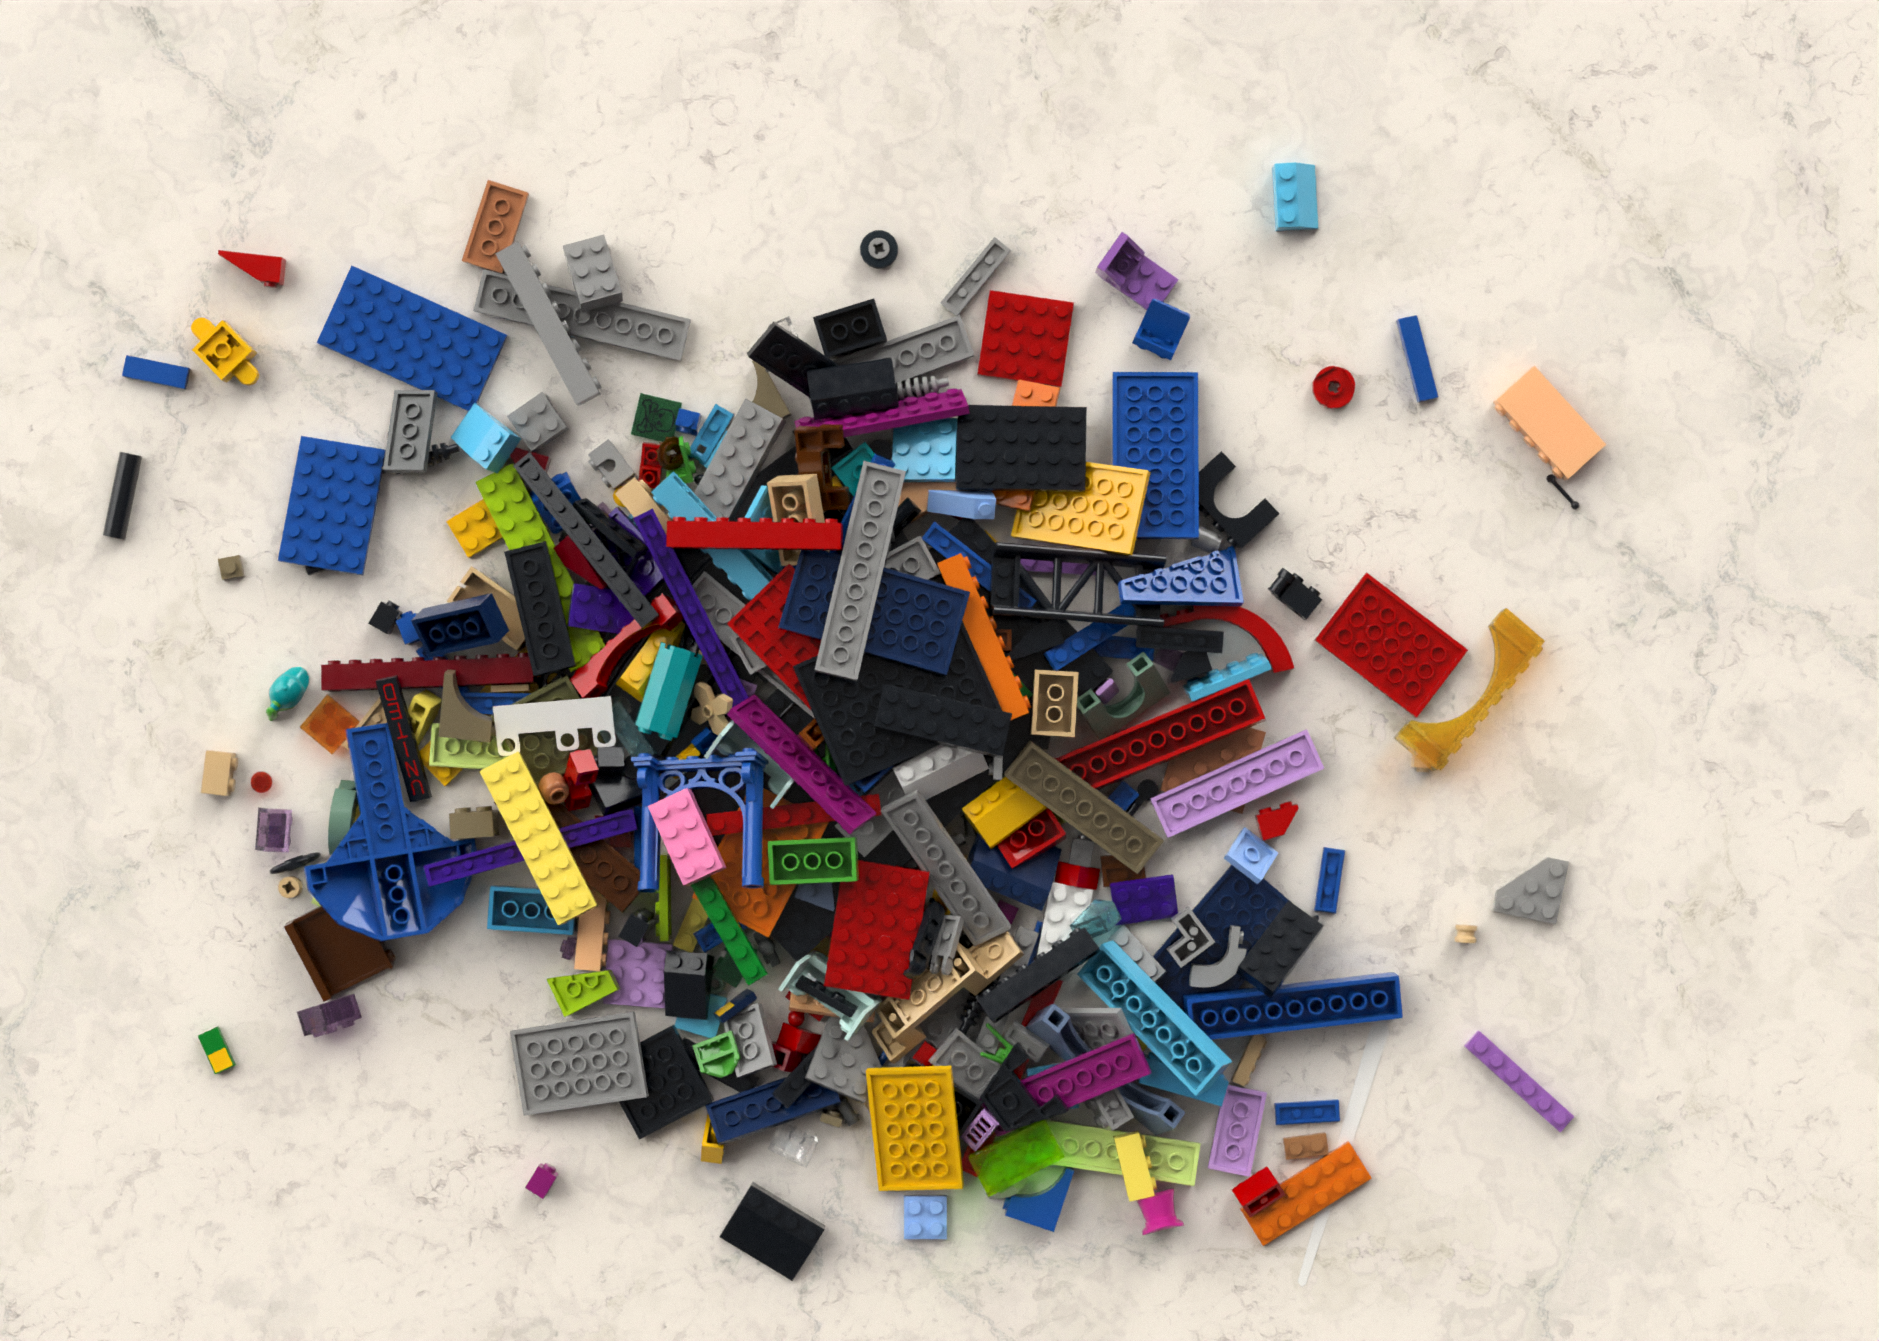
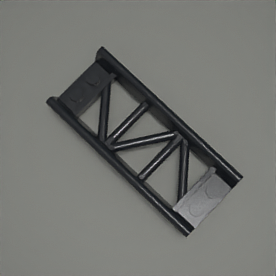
M996 542L991 561L990 610H992L993 615L1163 627L1164 619L1160 617V605L1131 604L1134 608V615L1102 613L1104 569L1118 586V583L1123 579L1113 566L1135 568V576L1145 575L1154 572L1156 569H1163L1166 564V556L1133 553L1131 556L1102 550ZM1021 559L1053 561L1052 604L1020 563ZM1062 562L1089 564L1060 603ZM1096 570L1093 612L1066 610ZM1020 577L1043 608L1018 607Z

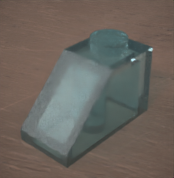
M1095 899L1072 922L1070 927L1072 931L1078 927L1080 929L1085 927L1091 937L1094 938L1109 932L1122 918L1114 902Z

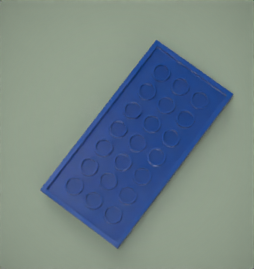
M351 265L317 343L420 390H435L438 393V398L469 411L474 403H478L508 335Z
M1113 372L1112 465L1148 470L1150 472L1136 539H1199L1198 372Z

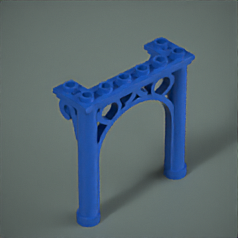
M744 748L742 752H735V754H729L728 757L720 758L719 755H710L708 759H699L698 756H687L683 760H679L677 757H667L666 760L658 761L657 758H654L649 753H640L638 757H631V762L638 768V787L642 789L641 859L638 892H659L661 835L648 806L659 801L660 789L668 794L666 797L686 788L691 790L711 788L731 795L740 806L743 815L742 887L749 889L764 887V878L762 877L764 768L769 764L768 759L754 748ZM708 771H721L718 778L719 783H717V779L709 776ZM681 772H697V774L692 779H689L687 784V778ZM731 773H739L741 775L740 783L731 789L725 784L726 776ZM671 776H679L681 780L680 785L673 791L668 790L665 787L666 779ZM745 786H746V803H745L744 800L737 794V793L740 792L742 789H744Z

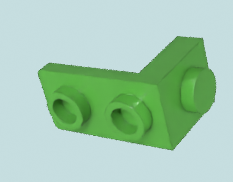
M680 436L679 445L685 467L666 471V478L674 471L686 484L694 482L693 474L696 473L694 461H689L688 455L691 454L689 442H684L683 436Z

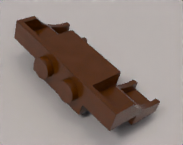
M822 424L820 427H797L794 432L797 451L795 461L798 464V475L817 474L823 511L848 510L850 505L849 487L833 486L829 448H842L845 446L843 425Z

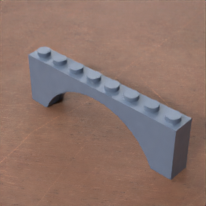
M1055 1004L1037 1011L1026 1026L1027 1029L1050 1044L1049 1048L1065 1061L1091 1051L1075 1031L1071 1017ZM1132 1082L1117 1087L1134 1118L1154 1135L1174 1130L1186 1113L1170 1099L1153 1094Z

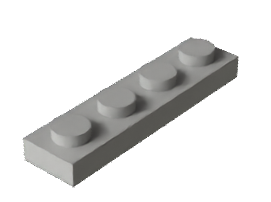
M994 237L940 303L955 316H958L1011 250Z

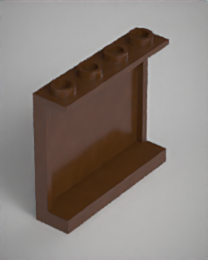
M322 906L287 922L284 926L323 1002L387 968L392 969L394 967L396 958L393 951L387 949L384 944L386 941L380 942L339 926Z

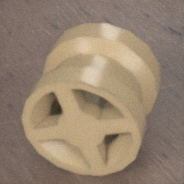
M295 876L283 878L278 885L279 893L285 898L298 896L302 891L301 880Z
M1456 924L1457 936L1455 937V942L1476 943L1474 934L1477 931V926Z

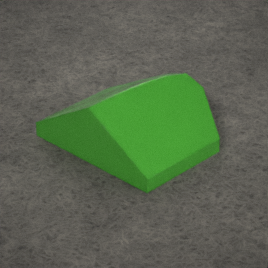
M728 1031L693 1045L700 1072L719 1078L728 1076L733 1073L741 1059L733 1031Z

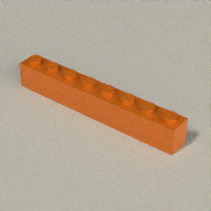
M960 553L937 563L946 585L970 592L962 621L1002 711L1012 713L1011 721L1028 714V708H1031L1027 696L1022 697L1019 689L1023 686L1018 675L1013 676L1011 669L1014 668L1010 656L1005 657L1002 649L1006 648L1002 637L996 636L994 629L997 628L993 616L988 617L985 609L989 607L985 597H980L977 589L980 588L976 576L971 577L968 569L972 567L968 557H963Z

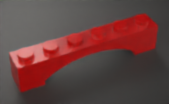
M664 594L656 597L651 605L660 615L659 618L644 630L634 619L630 624L624 626L614 639L609 640L600 652L594 654L588 663L575 671L570 681L582 698L599 697L608 689L606 684L613 668L623 654L636 642L662 629L671 631L684 619L672 598Z

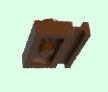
M1112 855L1100 856L1103 887H1110V883L1146 878L1145 866L1137 874Z

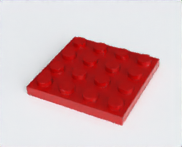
M990 290L977 375L1015 381L1024 380L1062 387L1074 302Z

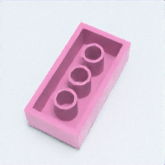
M683 789L648 806L683 886L688 887L726 869V865L691 789Z

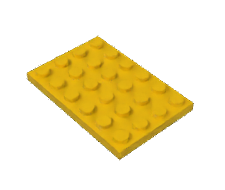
M1086 462L1085 492L1035 491L1031 511L1016 510L1011 536L1017 539L1102 550L1132 556L1150 472L1142 469Z
M952 1066L867 1068L866 1079L879 1191L963 1189L964 1180Z

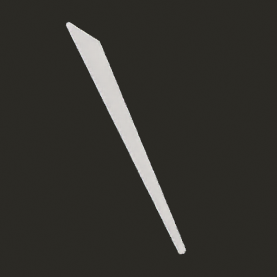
M1386 1020L1372 1021L1336 1148L1347 1141L1352 1146L1389 1034ZM1332 1204L1317 1212L1298 1278L1300 1286H1304L1307 1283Z

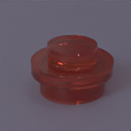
M257 772L251 778V787L259 793L267 792L272 787V778L266 772Z

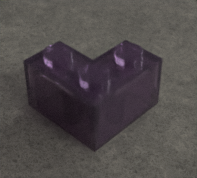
M355 994L340 997L297 1012L304 1036L313 1034L314 1038L338 1031L337 1026L342 1025V1028L355 1025V1020L362 1018Z

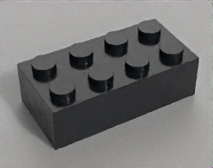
M1288 900L1240 963L1236 973L1269 998H1272L1319 936L1324 925Z

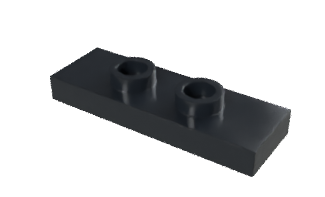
M802 975L795 985L797 988L848 1017H852L858 1006L847 1001L846 997L840 992L834 991L833 993L826 989L827 986H824V983L816 980L814 982Z

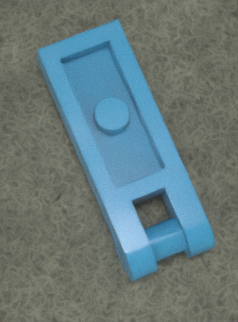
M715 404L690 447L691 454L688 457L697 459L699 464L704 466L730 424L734 414ZM700 445L707 448L704 454L697 450Z

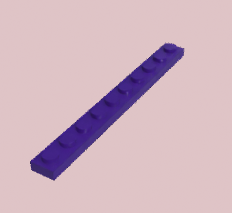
M652 508L633 519L722 694L733 699V708L749 697L674 549L666 547L667 536Z
M628 809L559 828L570 849L638 830L633 809ZM512 841L424 866L428 885L432 887L525 860L516 842Z

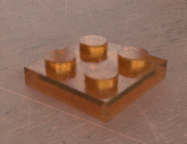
M327 694L302 723L300 728L333 755L347 739L345 730L355 728L360 721Z

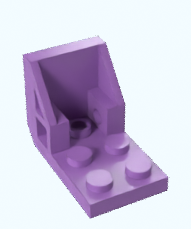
M1121 232L1097 266L1095 273L1147 310L1152 299L1163 302L1179 279L1144 255L1145 252L1128 235Z

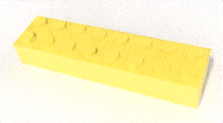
M516 752L479 771L557 925L561 926L598 907L521 753Z

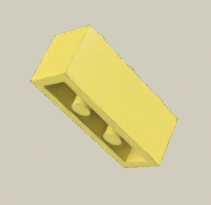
M1138 1130L1113 1136L1129 1202L1155 1196L1153 1190L1157 1189L1154 1177H1150L1148 1170L1152 1168L1150 1157L1145 1156L1143 1148L1147 1147L1145 1136H1140Z

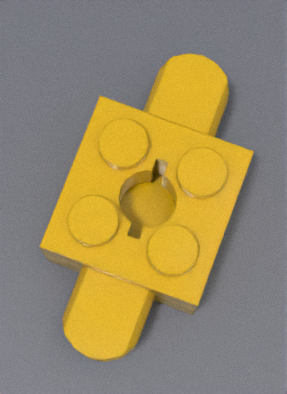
M201 317L193 321L191 330L200 342L192 350L222 381L227 383L234 376L247 386L254 385L258 381L259 372L249 362L257 352L229 323L222 320L215 327L206 318Z

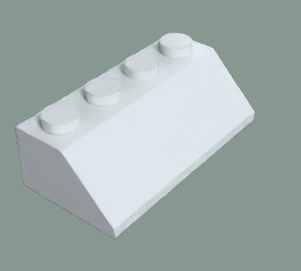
M939 745L892 769L905 795L918 789L924 799L927 800L989 769L983 754Z

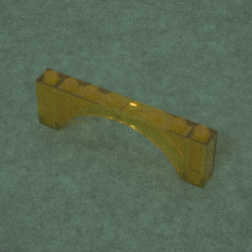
M1507 608L1502 609L1488 625L1494 644V667L1489 684L1480 699L1465 713L1449 721L1424 723L1410 720L1406 722L1394 737L1396 741L1416 756L1431 771L1442 770L1449 762L1448 756L1451 753L1455 754L1462 747L1460 742L1465 736L1469 738L1476 730L1474 725L1478 721L1482 722L1490 712L1487 710L1490 706L1498 704L1503 698L1501 693L1505 688L1509 690L1516 682V679H1514L1519 672L1522 674L1529 667L1528 661L1531 657L1536 658L1543 650L1541 646L1545 641Z

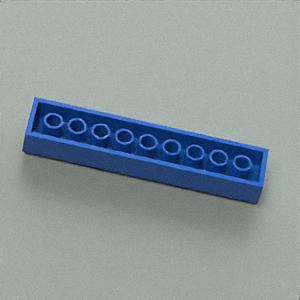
M1394 972L1282 984L1272 998H1269L1256 987L1183 996L1185 1014L1211 1040L1403 1018L1399 975Z

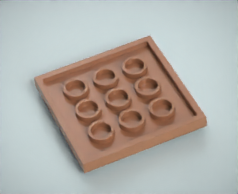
M1248 728L1168 761L1160 790L1166 792L1261 750L1266 732ZM1245 804L1230 811L1243 814Z

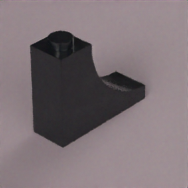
M597 776L594 783L588 784L603 816L642 803V789L638 787L636 780L628 779L624 776ZM661 789L659 796L663 795V791Z

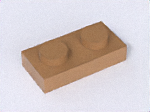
M1325 1132L1283 1138L1286 1160L1329 1154Z

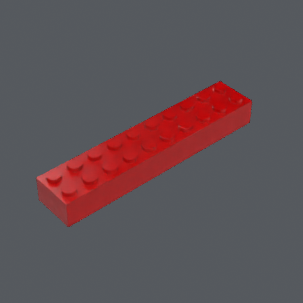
M1247 679L1055 759L1099 790L1265 722L1266 718L1250 680Z

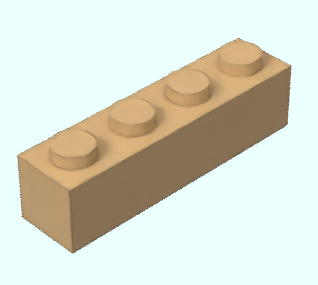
M1260 1034L1251 1035L1231 1078L1233 1082L1242 1086L1248 1085L1251 1078L1249 1075L1256 1068L1254 1064L1261 1057L1262 1053L1260 1051L1267 1044L1266 1037Z

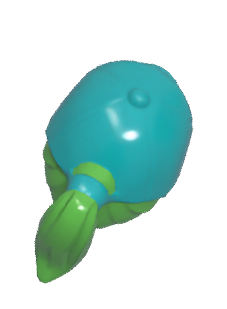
M293 667L287 670L271 685L269 689L271 705L266 709V714L270 721L277 719L279 711L294 708L302 699L309 684V676L304 668Z

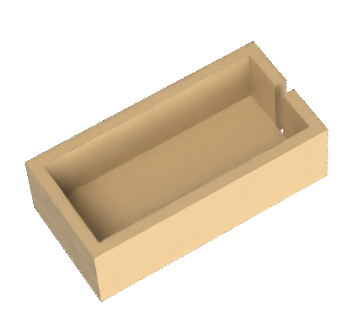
M471 566L460 581L467 586L465 588L457 586L447 602L450 603L492 593L509 628V632L501 640L515 650L520 651L526 642L515 595Z

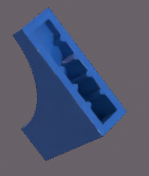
M1065 1166L1060 1177L1043 1191L1034 1194H1015L1005 1198L1002 1209H1005V1216L1054 1232L1074 1174V1168Z

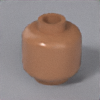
M549 773L543 776L538 784L543 799L549 804H559L569 795V787L564 777L559 773Z

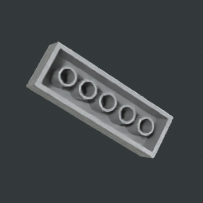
M746 398L694 492L716 517L729 518V521H733L786 423L783 418Z

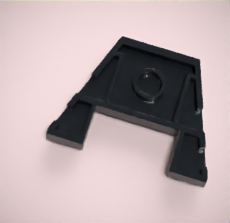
M1019 1042L1012 1047L999 1070L980 1096L1005 1132L1064 1114L1069 1110L1058 1094L1040 1107L1014 1073V1069L1030 1058Z

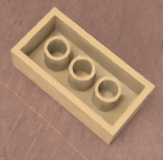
M817 474L782 475L767 482L774 522H781V518H793L794 522H803V519L811 518L816 519V523H825ZM778 550L781 566H787L788 564L797 565L801 550Z

